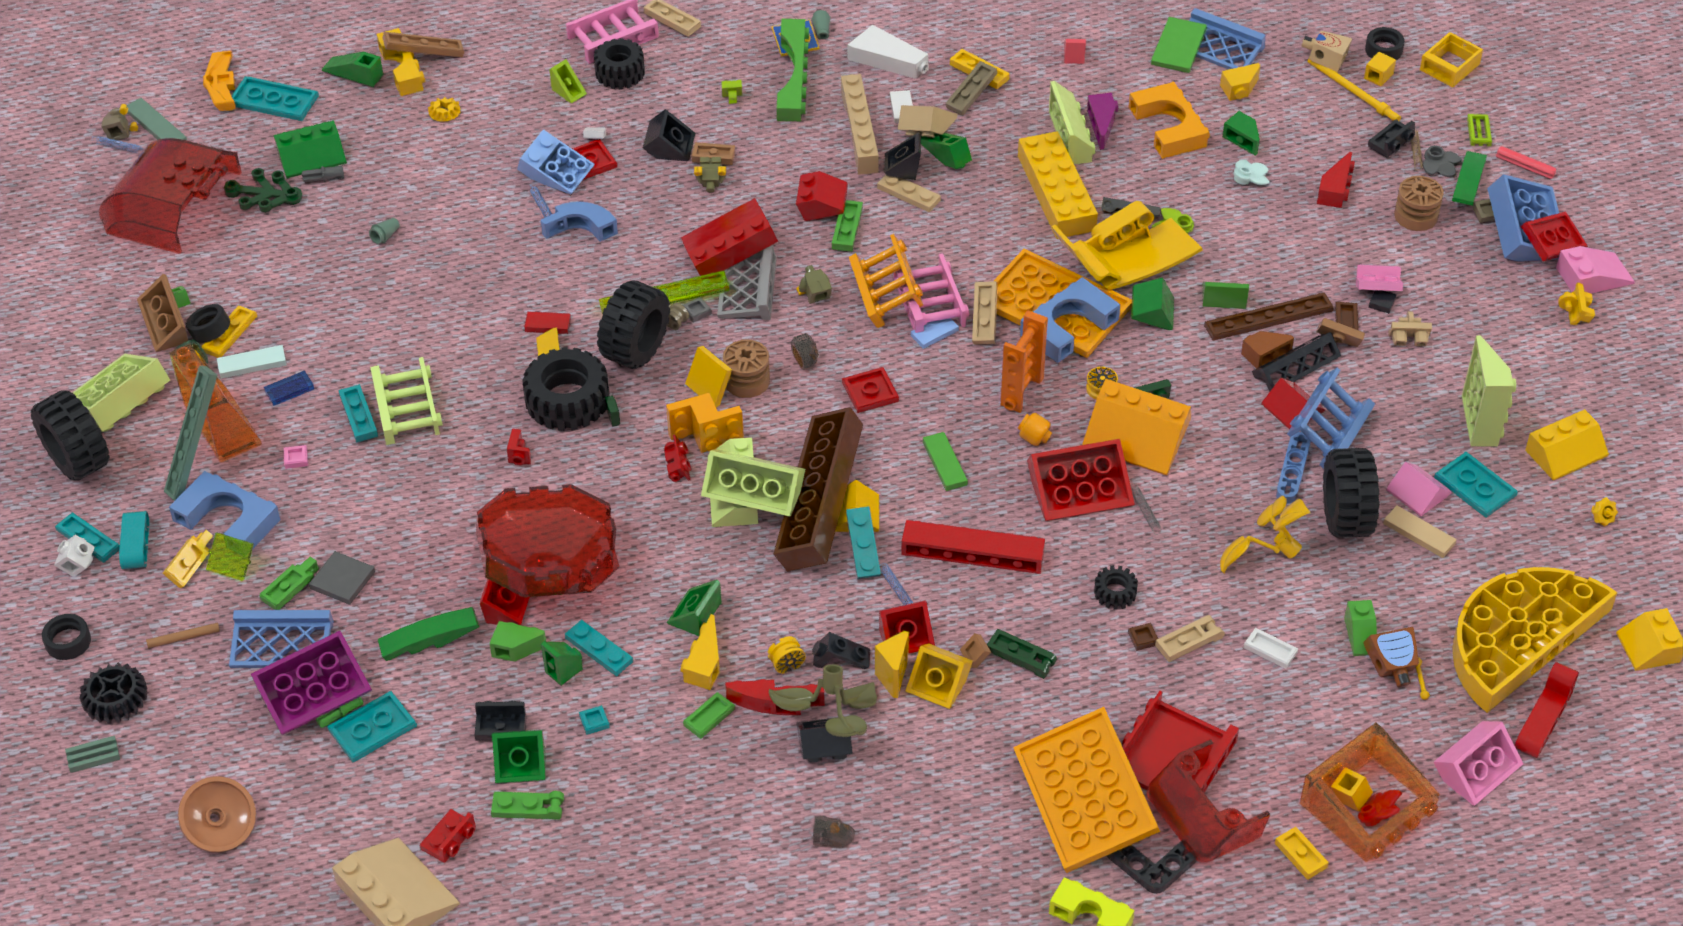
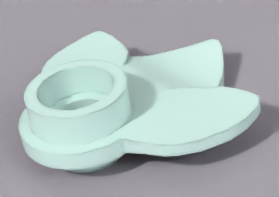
M1239 160L1235 164L1236 168L1233 174L1234 180L1237 183L1247 185L1250 182L1257 185L1269 184V180L1264 177L1269 169L1264 164H1251L1247 160Z

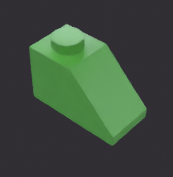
M1372 600L1348 601L1344 620L1353 656H1366L1368 653L1363 642L1370 635L1377 634L1376 616Z

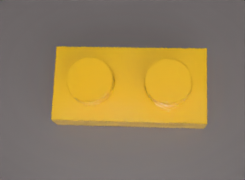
M1296 826L1276 838L1275 845L1307 880L1328 868L1329 862Z

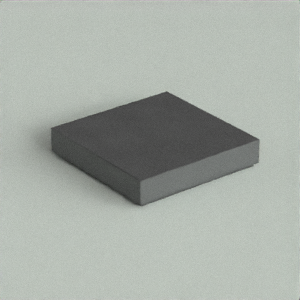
M334 551L309 583V587L311 590L350 605L375 573V567Z

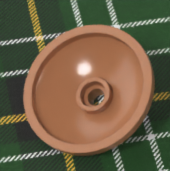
M221 776L204 778L193 784L183 795L178 808L179 826L186 839L195 847L214 853L226 852L242 844L252 832L256 819L255 804L248 790L237 781ZM216 814L219 817V821L213 822L210 819V815Z

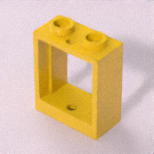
M1449 32L1422 55L1420 71L1453 88L1480 65L1483 49ZM1449 51L1466 61L1459 67H1456L1441 59V57Z

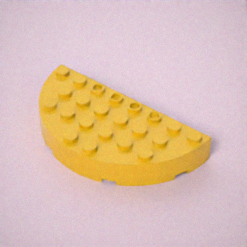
M1549 567L1518 569L1516 573L1508 575L1503 573L1488 580L1478 587L1467 599L1459 616L1452 646L1454 667L1464 689L1476 704L1488 713L1608 614L1613 608L1618 592L1591 577L1585 579L1574 575L1575 572Z

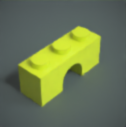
M1065 877L1052 896L1049 906V914L1070 924H1073L1076 917L1080 914L1091 913L1099 919L1097 926H1131L1135 911L1125 903H1118L1101 892L1088 889L1080 882L1071 881Z

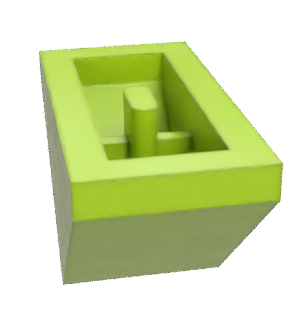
M567 59L549 69L552 90L569 103H573L587 94Z

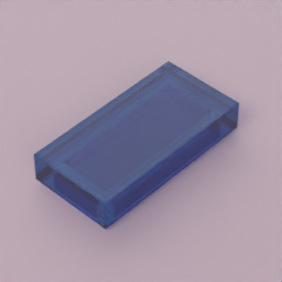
M305 370L264 387V391L273 406L314 390V385Z

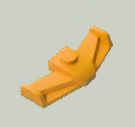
M232 50L213 52L203 76V85L207 89L214 106L219 111L236 109L234 100L229 92L230 90H235L233 71H228L233 58Z

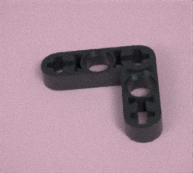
M1185 838L1156 864L1133 845L1122 848V852H1113L1107 855V857L1147 891L1158 894L1165 891L1199 860L1202 846L1194 838ZM1186 848H1187V849H1191V848H1194V849H1195V850H1194V853L1191 852V851L1188 852V853L1185 855V859H1183L1182 856L1185 854ZM1137 861L1142 863L1143 868L1134 870L1129 864ZM1176 862L1180 868L1173 871L1168 869L1166 864ZM1162 871L1164 875L1161 877L1160 883H1151V879H1158Z

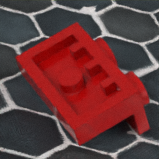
M450 809L420 843V850L445 863L450 857H454L458 853L463 841L471 838L476 829L474 815L468 812L466 816H463Z

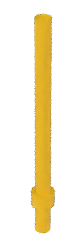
M1308 59L1307 62L1374 107L1377 113L1387 116L1393 121L1395 119L1400 121L1401 116L1391 110L1388 104L1379 102L1334 70Z

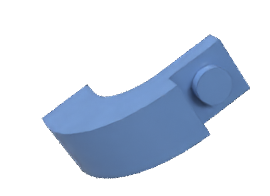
M569 202L555 206L554 214L540 220L542 234L546 239L572 228L590 231L599 242L618 234L617 219L605 208L588 202Z

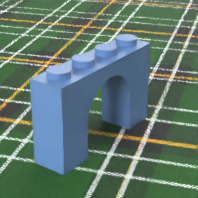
M1083 277L1071 283L1068 288L1055 294L1052 299L1045 304H1041L1033 311L1048 317L1045 354L1059 363L1073 353L1074 336L1057 325L1054 321L1055 319L1066 314H1077L1086 317L1102 330H1105L1119 320L1120 304ZM1023 318L1020 323V336L1023 334Z
M206 471L169 506L173 521L190 530L209 511L217 507L234 506L243 511L241 516L224 533V538L228 549L245 557L281 520L278 507L272 501H266L255 493L247 492L237 484L229 483L220 476L212 475Z

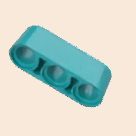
M148 511L122 514L119 561L122 570L147 567V564H145L148 555V546L146 544L149 541V528L147 526H150Z

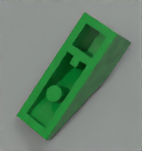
M943 133V135L934 134V138L921 136V145L945 166L961 169L966 166V163L972 161L966 137Z

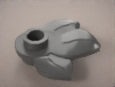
M1433 145L1425 151L1423 168L1429 175L1438 172L1442 176L1453 177L1456 172L1454 164L1461 162L1462 159L1454 152L1444 151L1442 147Z

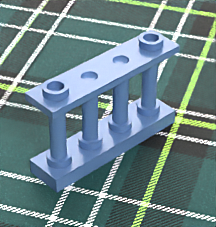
M1338 367L1331 372L1325 371L1318 378L1319 384L1300 414L1291 421V428L1287 433L1291 437L1301 431L1323 452L1322 455L1324 457L1319 464L1323 469L1327 453L1332 449L1349 448L1375 406V403L1370 398L1363 402H1356L1334 381L1340 372ZM1329 388L1350 407L1351 414L1349 416L1325 395ZM1320 403L1341 422L1342 428L1340 431L1316 410ZM1310 418L1332 437V445L1329 446L1307 425Z

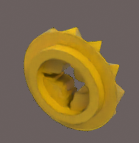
M437 98L436 102L432 101L428 107L429 116L440 122L453 120L461 112L459 101H455L454 98Z

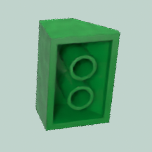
M334 120L274 135L277 153L286 179L302 175V172L305 170L321 169V166L325 168L347 164Z

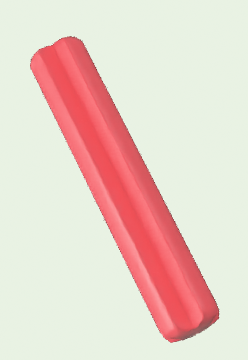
M1500 146L1496 157L1549 179H1552L1556 172V168L1503 146Z

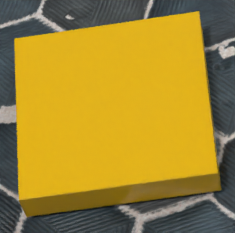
M704 346L697 347L685 384L698 395L709 393L715 406L718 407L723 398L732 369Z

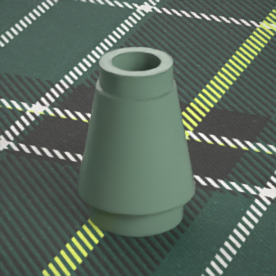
M825 10L814 12L811 18L818 39H827L829 37L831 17Z
M391 218L374 224L369 230V236L376 244L385 243L400 228V223L396 218Z

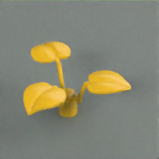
M1283 495L1275 500L1273 504L1269 505L1260 514L1257 520V524L1260 527L1265 526L1271 521L1274 525L1273 529L1279 531V534L1274 538L1275 546L1251 536L1246 538L1241 536L1233 541L1222 554L1220 561L1221 571L1225 574L1227 567L1247 550L1250 542L1272 549L1275 553L1281 551L1289 559L1296 556L1301 550L1302 545L1290 535L1285 526L1310 513L1305 503L1301 499H1297L1285 508L1287 499ZM1281 513L1280 518L1276 522L1275 517Z

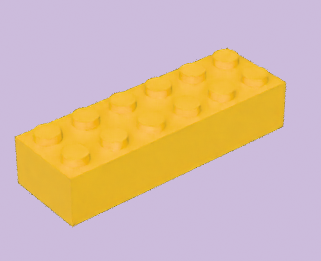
M1058 131L1020 138L1018 140V158L1050 227L1055 224L1066 237L1092 232V229L1097 225L1098 213Z

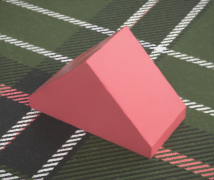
M1065 39L1064 63L1084 64L1086 39Z

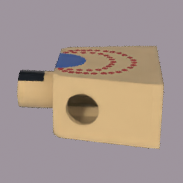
M1320 31L1316 39L1305 35L1301 47L1312 50L1309 57L1311 61L1338 72L1348 54L1352 38Z

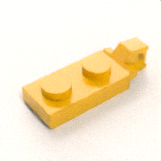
M205 530L197 537L191 536L162 574L177 587H184L209 554V548L206 545L213 535L208 530Z

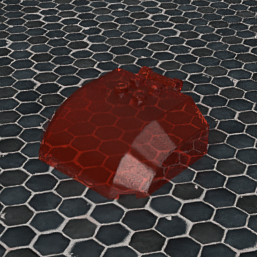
M164 138L150 143L100 205L98 214L106 234L181 254L182 249L177 231L182 211L193 197L206 200L211 194V189L220 177L225 176L227 172L237 175L242 173L237 152L200 142L175 138Z

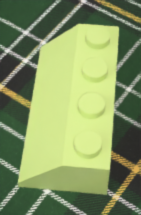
M1051 81L1049 114L1055 131H1058L1074 164L1092 162V154H1095V144L1090 141L1089 128L1085 127L1084 115L1080 114L1079 101L1076 102L1072 92L1056 81Z
M752 437L729 439L717 448L718 450L754 457ZM710 498L712 527L758 524V509Z
M710 450L701 496L791 516L801 492L805 469L723 450Z

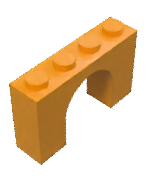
M1175 82L1130 93L1128 108L1136 120L1165 114L1176 117L1182 122L1177 126L1155 131L1154 147L1162 159L1207 147V142L1210 138L1209 130L1207 127H1204L1200 116L1194 112L1191 103L1186 100L1183 91L1177 87Z

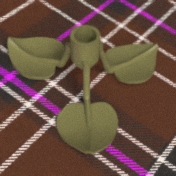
M835 664L824 666L823 679H818V686L814 694L804 688L769 689V696L772 701L780 708L788 711H801L810 708V702L816 701L822 687L827 694L835 695L838 718L829 719L825 727L830 734L840 737L863 735L867 731V724L861 717L857 715L843 716L841 703L843 705L848 704L852 708L862 709L872 707L877 702L874 682L844 690L843 668Z

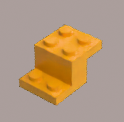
M709 393L666 405L670 439L674 440L673 435L683 439L693 434L701 453L715 450L729 439L744 438L743 413L740 406L717 411Z

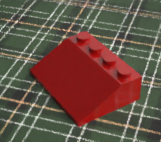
M755 198L680 237L703 281L779 242Z
M1120 439L1034 453L1027 459L1031 482L1045 521L1135 505Z

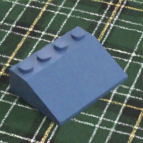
M1503 174L1487 189L1504 258L1518 262L1542 260L1524 233L1521 225L1531 220L1559 213L1553 187Z

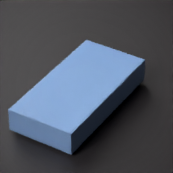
M951 318L928 322L927 325H924L923 332L915 333V330L911 331V337L924 349L958 332L959 326Z

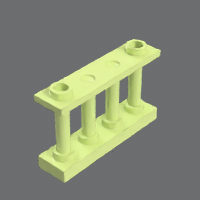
M423 357L419 358L421 369L391 375L381 374L379 365L370 367L386 445L395 444L394 435H398V432L433 425L435 435H440L438 426H443L440 412H435L428 381L429 378H432L429 365L425 366ZM423 377L424 385L389 391V389L384 390V387H388V384ZM424 393L427 395V401L392 407V405L387 406V403L394 399ZM430 409L431 417L400 423L391 422L390 420L397 415Z

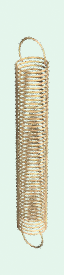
M1417 130L1415 132V134L1417 135H1415L1416 137H1414L1416 138L1415 140L1417 142L1411 140L1414 166L1416 164V158L1414 157H1416V155H1419L1417 157H1419L1420 159L1417 160H1420L1418 162H1420V165L1423 168L1419 135Z

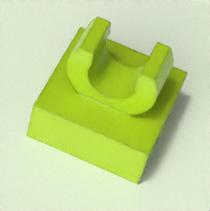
M742 80L721 81L722 97H728L729 104H736L737 96H742Z

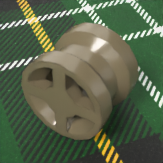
M673 303L670 306L669 324L667 327L678 330L681 327V323L689 319V313L683 305Z

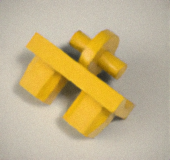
M1577 282L1573 292H1564L1558 299L1560 308L1568 311L1571 325H1577L1580 321L1590 323L1595 316V310L1588 308L1593 300L1592 294L1585 292L1583 284Z

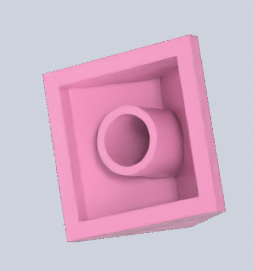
M1408 462L1403 464L1386 488L1389 493L1419 516L1424 515L1452 494L1451 490L1418 465Z

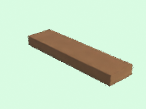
M384 32L382 37L385 49L453 57H463L464 55L461 40L393 32Z

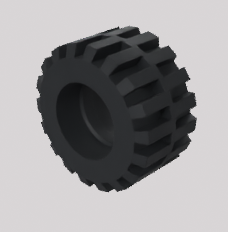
M624 38L611 39V41L603 42L604 44L598 46V49H595V76L600 84L603 83L605 87L610 86L611 89L616 87L623 89V87L631 88L632 84L637 85L638 80L642 81L645 75L644 54L642 47L638 43L632 42L629 39L624 40Z

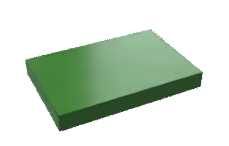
M1168 17L1151 59V65L1190 73L1206 33L1207 25Z

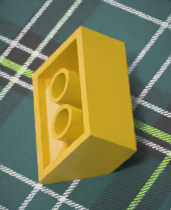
M1585 409L1531 432L1525 449L1553 481L1609 455L1599 423Z

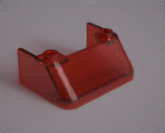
M1211 739L1179 753L1149 783L1147 789L1148 799L1187 850L1200 862H1210L1261 838L1271 815L1268 811H1265L1247 820L1237 809L1227 808L1219 812L1191 777V775H1194L1199 769L1203 768L1208 760L1214 744Z

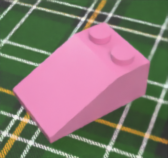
M1582 246L1560 251L1556 269L1572 292L1575 290L1577 282L1583 284L1584 291L1591 294L1631 285L1635 282L1614 252Z

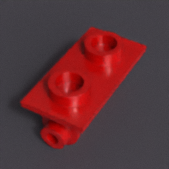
M673 435L674 442H668L664 447L665 459L668 463V477L673 482L679 481L684 476L690 481L689 471L692 468L686 457V454L689 453L687 445L684 441L681 442L676 435Z

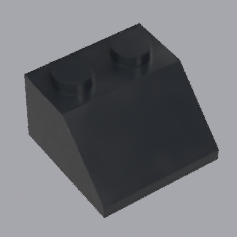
M665 109L649 121L643 149L656 159L689 161L695 132Z
M832 718L796 722L801 756L803 760L807 759L808 762H820L822 757L830 756L835 760L847 758V754H853L851 736L840 737L830 734L826 730L825 724Z

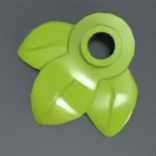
M1162 208L1163 220L1151 226L1153 228L1172 218L1188 234L1194 229V221L1189 215L1181 214L1177 209Z

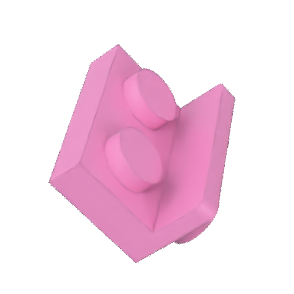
M1359 264L1357 265L1356 287L1362 290L1403 291V282L1400 280L1401 267Z

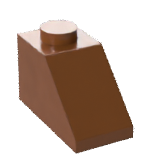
M1259 331L1247 336L1243 340L1241 355L1255 368H1258L1292 350L1294 337L1287 334Z

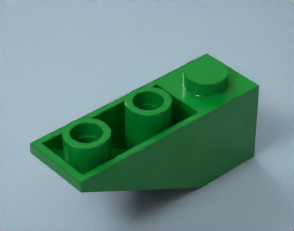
M364 51L334 56L322 68L323 72L374 87L384 75L381 57Z

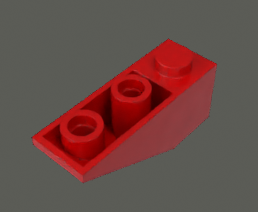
M1353 152L1347 153L1322 175L1317 204L1342 208L1343 201L1348 200L1350 189H1346V187L1351 185L1352 175H1349V173L1353 174L1355 161H1351Z

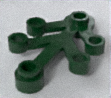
M255 168L251 172L253 180L258 182L261 187L240 185L236 180H228L224 185L225 195L230 198L237 197L241 193L256 195L252 198L248 196L239 198V207L242 210H248L258 204L261 212H269L272 208L283 203L295 205L303 197L301 189L291 187L286 182L284 173L280 170L274 171L271 177L273 183L278 184L282 190L273 188L265 178L264 170L261 168ZM271 197H277L271 201L269 200Z

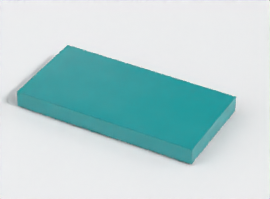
M249 76L243 78L232 94L235 107L298 121H303L319 97L318 91Z

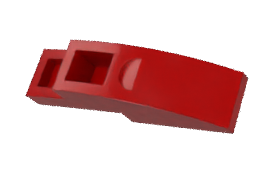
M774 679L725 682L727 700L749 710L774 715H801V711H788L777 706L769 696V689L804 688L814 694L818 686L808 684L803 686L786 685L775 687ZM823 687L816 701L810 702V707L825 706Z

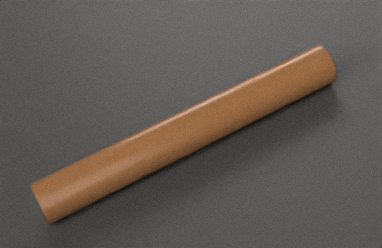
M217 622L146 639L149 649L220 632V628Z

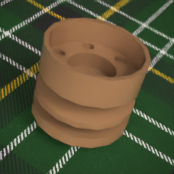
M1411 176L1400 183L1394 211L1395 220L1404 228L1413 231H1425L1433 228L1437 224L1444 194L1442 186L1430 177Z
M751 339L738 340L726 347L723 352V362L732 369L726 386L727 391L741 398H752L765 392L770 385L769 352L767 348L760 342Z

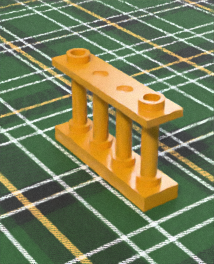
M894 233L890 235L893 246L867 260H861L856 253L849 256L868 317L877 328L885 325L882 317L885 315V312L911 299H914L919 307L923 306L921 299L923 292L914 280L905 254L907 247L902 239L898 240ZM897 254L899 261L872 275L867 273L870 267ZM902 269L904 276L877 290L873 289L872 286L875 285V282ZM907 284L909 291L882 305L878 304L877 301L880 300V297Z

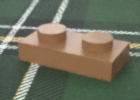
M695 142L692 162L700 163V157H721L722 165H733L736 152L735 145Z

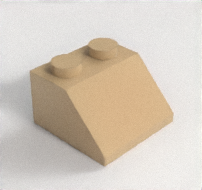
M901 105L898 130L906 132V136H913L919 132L923 137L934 138V134L943 135L957 119L958 114L934 106Z

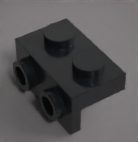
M1395 119L1368 140V147L1388 158L1393 153H1396L1405 143L1410 142L1414 138L1415 122L1410 121L1405 125Z
M484 701L475 703V741L492 740V733L526 731L527 714L524 702Z

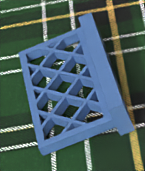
M1196 8L1191 12L1189 21L1207 25L1204 35L1205 41L1201 43L1200 48L1207 46L1209 52L1202 53L1198 51L1196 57L1226 69L1238 68V66L1234 65L1233 62L1243 60L1245 63L1243 66L1251 65L1258 53L1265 49V34ZM1215 34L1219 38L1209 40L1207 35ZM1233 41L1236 42V45L1226 47L1225 42ZM1214 44H1222L1223 48L1213 50L1211 47ZM1249 47L1254 50L1244 54L1243 48ZM1239 50L1241 55L1230 56L1229 52ZM1225 53L1227 56L1226 59L1220 60L1215 55Z
M234 610L233 620L235 623L229 667L264 668L282 659L292 649L298 651L299 649L296 646L305 638L312 644L315 643L309 636L315 630H324V636L319 640L329 636L334 623L330 610ZM240 630H251L254 633L245 642L239 638ZM268 630H275L278 634L269 642L261 636ZM291 630H299L302 634L293 642L285 636ZM259 638L265 645L254 653L248 646ZM283 638L289 645L278 653L272 646ZM244 649L251 654L245 661H236L237 655ZM268 649L275 654L269 661H262L259 658Z

